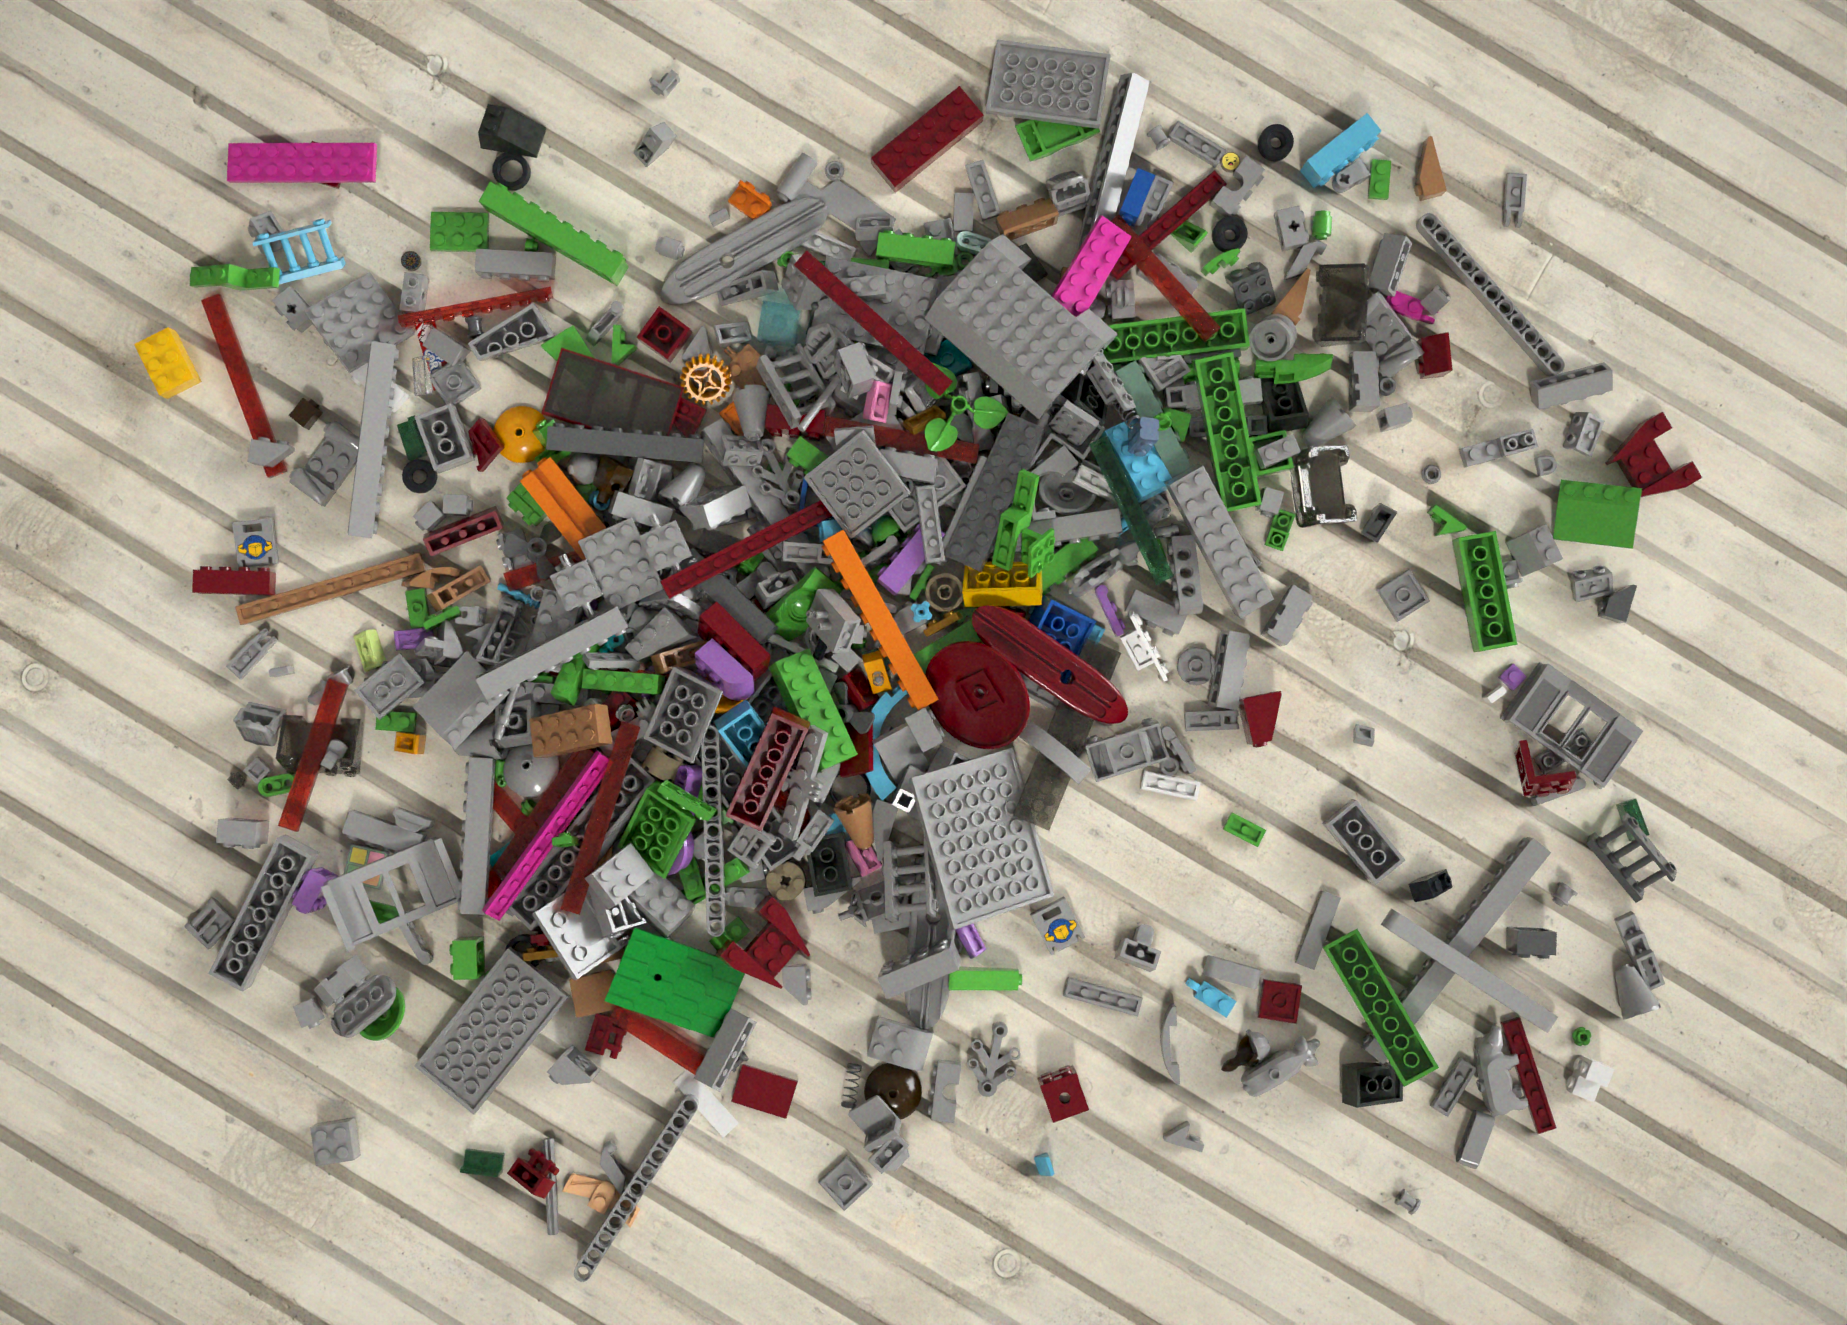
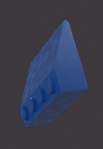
M1042 595V605L1035 606L1028 620L1078 657L1096 623L1095 620ZM1066 669L1064 672H1061L1060 681L1062 683L1067 682L1071 671Z

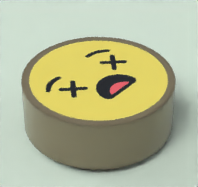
M1234 152L1225 153L1220 162L1222 169L1226 172H1234L1240 165V157Z

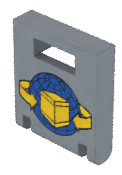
M273 518L232 522L238 567H245V564L246 567L271 565L270 557H272L273 564L279 563ZM261 523L262 531L247 532L246 525Z
M1064 896L1030 914L1051 955L1055 954L1052 948L1054 946L1059 952L1078 942L1077 934H1079L1081 939L1085 938ZM1058 906L1061 912L1044 921L1042 914Z

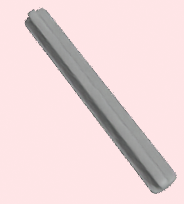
M546 1138L543 1140L544 1157L555 1163L554 1139ZM550 1172L547 1176L556 1182V1175ZM556 1183L546 1196L548 1235H557L559 1232Z

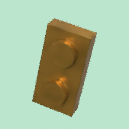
M952 610L943 615V620L939 622L934 620L926 624L928 628L923 630L925 636L929 637L962 619L963 616L960 611L954 613Z
M547 945L546 949L538 950V947L526 948V952H523V961L559 957L552 945Z

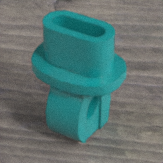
M614 634L608 637V641L599 649L600 653L614 652V648L623 643V634L619 636ZM618 637L619 641L615 642L613 638Z

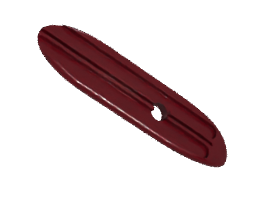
M981 606L973 612L972 624L980 640L985 645L1004 655L1020 673L1067 706L1093 720L1108 724H1118L1126 720L1128 707L1119 690L1098 670L1018 614L997 606ZM1066 669L1070 670L1073 674L1071 681L1062 683L1060 681L1061 672H1064Z

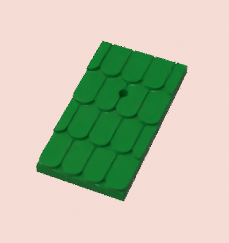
M635 927L604 1001L709 1037H715L716 1032L720 1030L724 1022L725 1015L729 1013L745 973L729 967L716 955Z

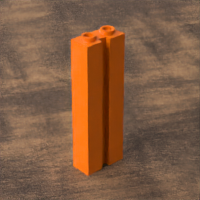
M545 457L537 463V469L526 471L522 475L523 479L520 482L580 558L584 560L586 557L578 541L607 527L551 457L548 459Z

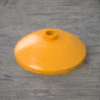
M527 406L512 407L502 413L497 419L493 430L504 445V449L500 454L516 463L534 461V458L545 451V448L532 431L537 428L535 425L539 421L546 420V418L536 409ZM521 429L522 435L517 436L516 432Z

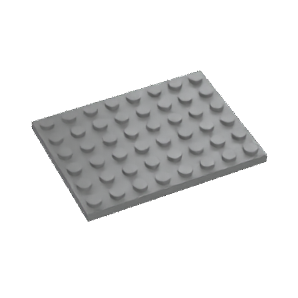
M1013 748L909 778L951 930L1054 896Z

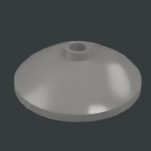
M1077 467L1064 478L1056 474H1046L1041 478L1039 494L1043 503L1051 510L1061 514L1074 515L1086 511L1094 503L1096 494L1072 482L1078 470Z
M532 744L516 746L508 753L503 768L504 778L509 788L515 793L524 797L540 796L549 791L558 779L560 773L559 757H534ZM529 763V768L525 769V765Z

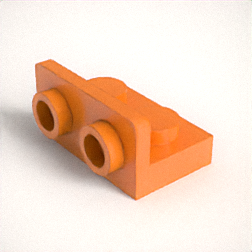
M740 180L738 182L739 186L728 200L729 204L751 220L767 213L772 208L771 198L763 192L759 194L748 181L744 183Z

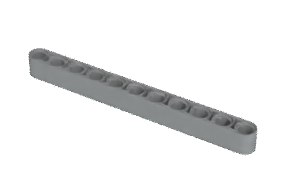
M1432 213L1424 214L1416 224V229L1546 376H1553L1562 372L1565 362L1443 223ZM1423 220L1429 221L1431 227L1424 226ZM1436 234L1443 237V242L1436 239ZM1450 248L1455 250L1456 256H1451L1448 250ZM1461 263L1468 265L1467 271L1462 269ZM1474 277H1478L1481 280V285L1474 282ZM1487 291L1493 293V299L1487 297ZM1500 305L1506 308L1505 314L1499 310ZM1512 320H1516L1519 323L1518 328L1512 325ZM1525 334L1531 336V342L1526 341ZM1538 348L1544 351L1543 357L1538 354ZM1551 362L1557 366L1556 371L1551 369Z
M710 723L708 729H714L716 736L709 738L705 734L701 744L703 802L716 807L718 814L714 815L709 821L704 820L707 932L711 936L717 937L724 932L726 925L721 739L716 725ZM706 749H715L716 756L709 757L706 754ZM710 767L715 768L717 775L709 776L707 769ZM715 787L718 794L711 796L708 794L707 789ZM710 826H716L719 832L717 834H711L708 828ZM709 846H718L719 852H710ZM716 864L719 866L720 871L714 873L710 870L709 866ZM711 884H718L720 890L717 892L712 891L710 888ZM718 903L721 909L714 911L711 908V904ZM713 922L720 923L722 928L719 930H715L712 928L711 924Z
M1390 909L1381 923L1383 927L1548 1033L1557 1020L1558 1016L1394 909Z
M687 1094L682 1098L579 1259L574 1270V1277L577 1281L585 1282L591 1277L698 1108V1099L695 1095ZM687 1100H691L695 1106L688 1109L684 1103ZM682 1117L684 1119V1123L682 1125H676L674 1123V1118ZM666 1133H670L674 1139L667 1142L663 1136ZM660 1150L663 1156L655 1158L653 1151ZM650 1167L653 1172L646 1175L642 1172V1169ZM634 1183H638L642 1189L634 1191L631 1186ZM628 1200L631 1206L625 1208L621 1205V1202ZM612 1217H618L621 1222L619 1224H613L610 1221V1219ZM606 1233L610 1239L603 1241L600 1239V1235ZM591 1250H596L599 1253V1256L593 1258L590 1256L589 1252ZM586 1267L589 1272L581 1274L578 1269Z

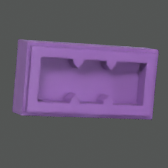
M424 628L394 631L396 651L416 649L425 638L434 637L433 630L427 633Z
M974 924L955 929L970 959L986 950Z

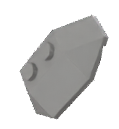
M498 611L476 657V662L496 666L525 651L530 631L521 619V615L515 618L511 613Z

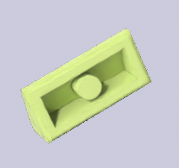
M376 629L366 630L354 635L353 638L364 671L368 672L380 668L383 661H386Z

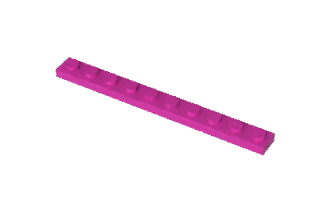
M598 751L594 753L484 906L482 911L498 921L501 920L552 849V838L559 837V834L565 831L611 767L613 761Z

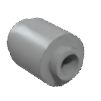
M664 236L658 238L655 251L659 252V255L678 260L679 257H683L685 247L683 242Z

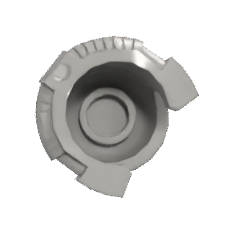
M574 453L567 463L568 479L574 486L592 483L601 458L597 454Z

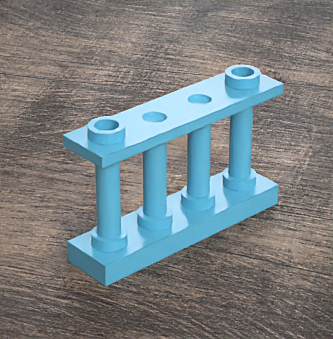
M318 219L313 221L311 225L272 235L262 233L257 235V238L252 242L253 246L262 244L269 266L278 268L269 242L281 241L290 268L285 272L280 270L279 284L342 269L346 265L344 257L338 258L334 255L325 228H329L332 224L331 220L324 221V219ZM317 230L327 255L326 261L320 263L315 258L307 233ZM299 235L309 262L307 263L308 266L300 267L297 264L288 240L289 237Z

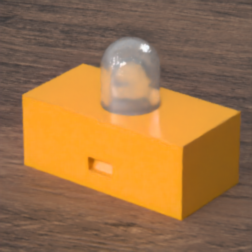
M875 651L862 655L873 694L892 689L881 652Z

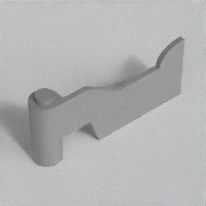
M801 153L776 190L778 193L777 197L785 203L803 198L821 200L826 204L828 214L833 215L854 230L857 217L892 216L840 180L832 182L823 190H819L807 182L808 177L817 166V162L805 153ZM878 240L859 241L864 252L871 257L877 248Z

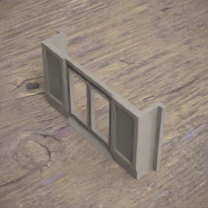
M1541 662L1537 664L1500 717L1504 722L1514 724L1595 782L1594 785L1599 789L1605 788L1643 732L1642 729L1575 681L1562 674L1550 664H1542ZM1569 695L1585 707L1558 744L1542 731ZM1592 711L1607 723L1584 756L1579 759L1564 747L1588 713Z
M436 837L326 881L324 886H321L347 952L354 950V946L457 903L462 893V890H459V880L442 838L437 839ZM408 863L425 905L405 913L388 871ZM383 874L399 916L379 924L362 882Z

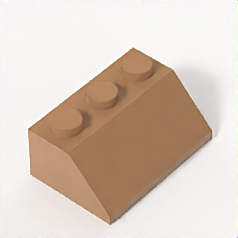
M1040 198L1034 201L1032 205L1027 206V204H1023L1010 213L1009 211L999 213V217H996V225L1000 235H1005L1011 241L1056 225L1059 213L1050 198L1046 200L1045 198Z

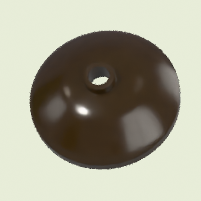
M884 1063L876 1067L869 1074L864 1087L865 1100L875 1095L880 1096L901 1120L910 1116L917 1109L922 1096V1086L917 1074L912 1069ZM895 1091L897 1095L895 1097H891L889 1095V1092Z

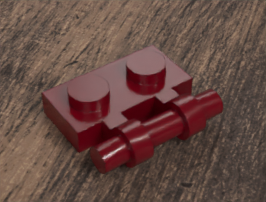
M602 1013L596 1014L585 1051L603 1056L605 1050L609 1049L611 1050L609 1057L617 1059L618 1053L621 1052L623 1047L621 1045L623 1037L627 1034L628 1029L626 1027L628 1021L621 1019L619 1026L613 1025L615 1017ZM611 1032L616 1033L614 1043L608 1042Z

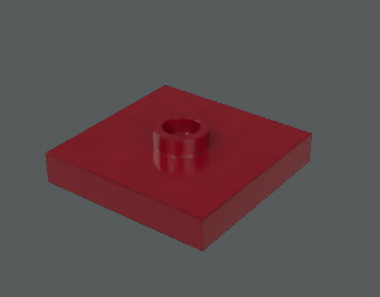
M1263 979L1257 1017L1297 1024L1302 985Z

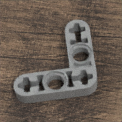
M659 591L640 599L638 604L640 607L650 611L663 609L664 607L673 608L699 622V616L706 611V609L682 594L668 599L665 591Z

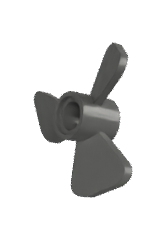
M547 524L543 527L540 538H532L529 542L514 534H508L505 539L504 555L507 558H513L527 554L530 561L536 562L537 576L541 579L550 578V575L557 571L545 557L547 545L560 538L562 534L552 524ZM537 547L540 548L541 551L534 552L532 549Z
M844 681L835 683L833 689L840 704L836 708L843 723H851L860 734L867 733L875 719V714L873 712H859L855 704L847 703V684Z

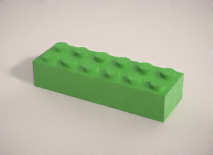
M1496 531L1453 539V548L1473 652L1518 645Z
M808 648L773 663L769 670L789 713L809 721V726L815 725L828 733L817 773L858 755L810 649Z

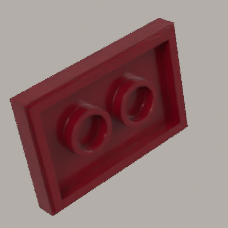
M845 723L844 726L858 755L840 763V777L847 778L872 772L873 723L869 731L864 734L858 733L851 723Z
M743 1064L731 1102L786 1119L798 1081Z

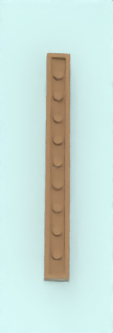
M416 553L235 606L240 625H246L425 572L426 568L422 554Z

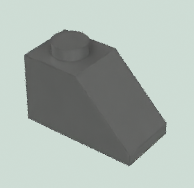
M1628 585L1614 592V594L1603 598L1597 608V611H1599L1598 617L1617 623H1625L1637 585Z

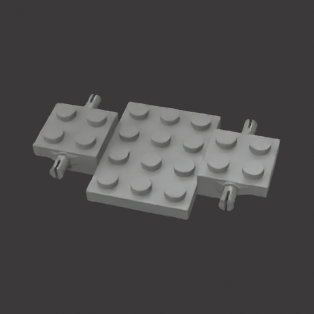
M655 513L653 517L652 515L648 517L653 528L640 535L633 517L579 540L578 543L586 559L577 563H570L566 553L563 556H558L563 568L551 574L550 578L565 610L583 607L586 617L594 614L589 603L602 595L608 607L617 604L620 609L663 590L660 584L662 580L657 571L666 567H672L674 573L681 571L679 563L692 556L677 521L673 520L669 523L660 524Z

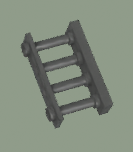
M1625 813L1621 821L1623 825L1603 837H1599L1594 832L1588 837L1586 844L1634 902L1637 903L1643 899L1644 888L1664 876H1667L1673 882L1676 878L1677 870L1674 864L1665 859L1639 828L1637 820L1634 817H1630L1628 813ZM1627 831L1633 835L1635 840L1616 852H1611L1607 847V843ZM1639 846H1642L1648 853V855L1628 867L1623 866L1619 861V858ZM1652 861L1660 868L1659 871L1640 882L1632 877L1633 872Z

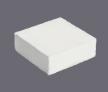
M1497 686L1482 698L1486 703H1493L1507 691L1503 686Z

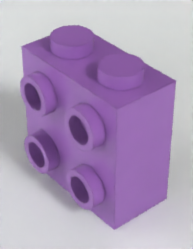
M323 867L310 869V871L307 870L302 877L303 884L300 888L296 889L292 896L294 898L292 905L296 906V910L303 914L323 909L327 902L321 886H324V882L334 879L338 875Z

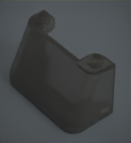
M1348 445L1309 447L1300 450L1299 454L1293 456L1294 468L1289 471L1297 525L1300 528L1357 521V511L1354 505L1345 504L1341 466L1346 465L1350 458Z

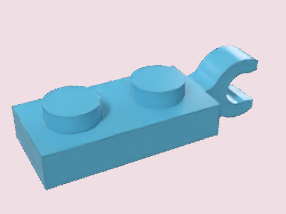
M1188 978L1185 983L1196 991L1193 995L1196 999L1226 1018L1237 1002L1205 980L1199 984L1193 979Z

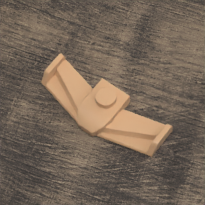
M575 1173L571 1174L562 1191L591 1198L587 1206L604 1215L608 1208H613L620 1197L613 1183ZM623 1200L621 1205L628 1208L631 1206V1203L628 1200ZM635 1206L625 1222L629 1227L632 1226L640 1211L637 1206Z

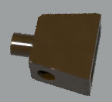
M602 455L593 480V485L600 489L596 500L607 504L610 495H614L615 490L623 493L634 471L619 460Z

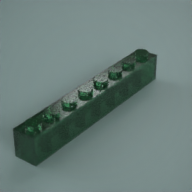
M1107 436L1090 443L1089 447L1155 584H1160L1174 577Z

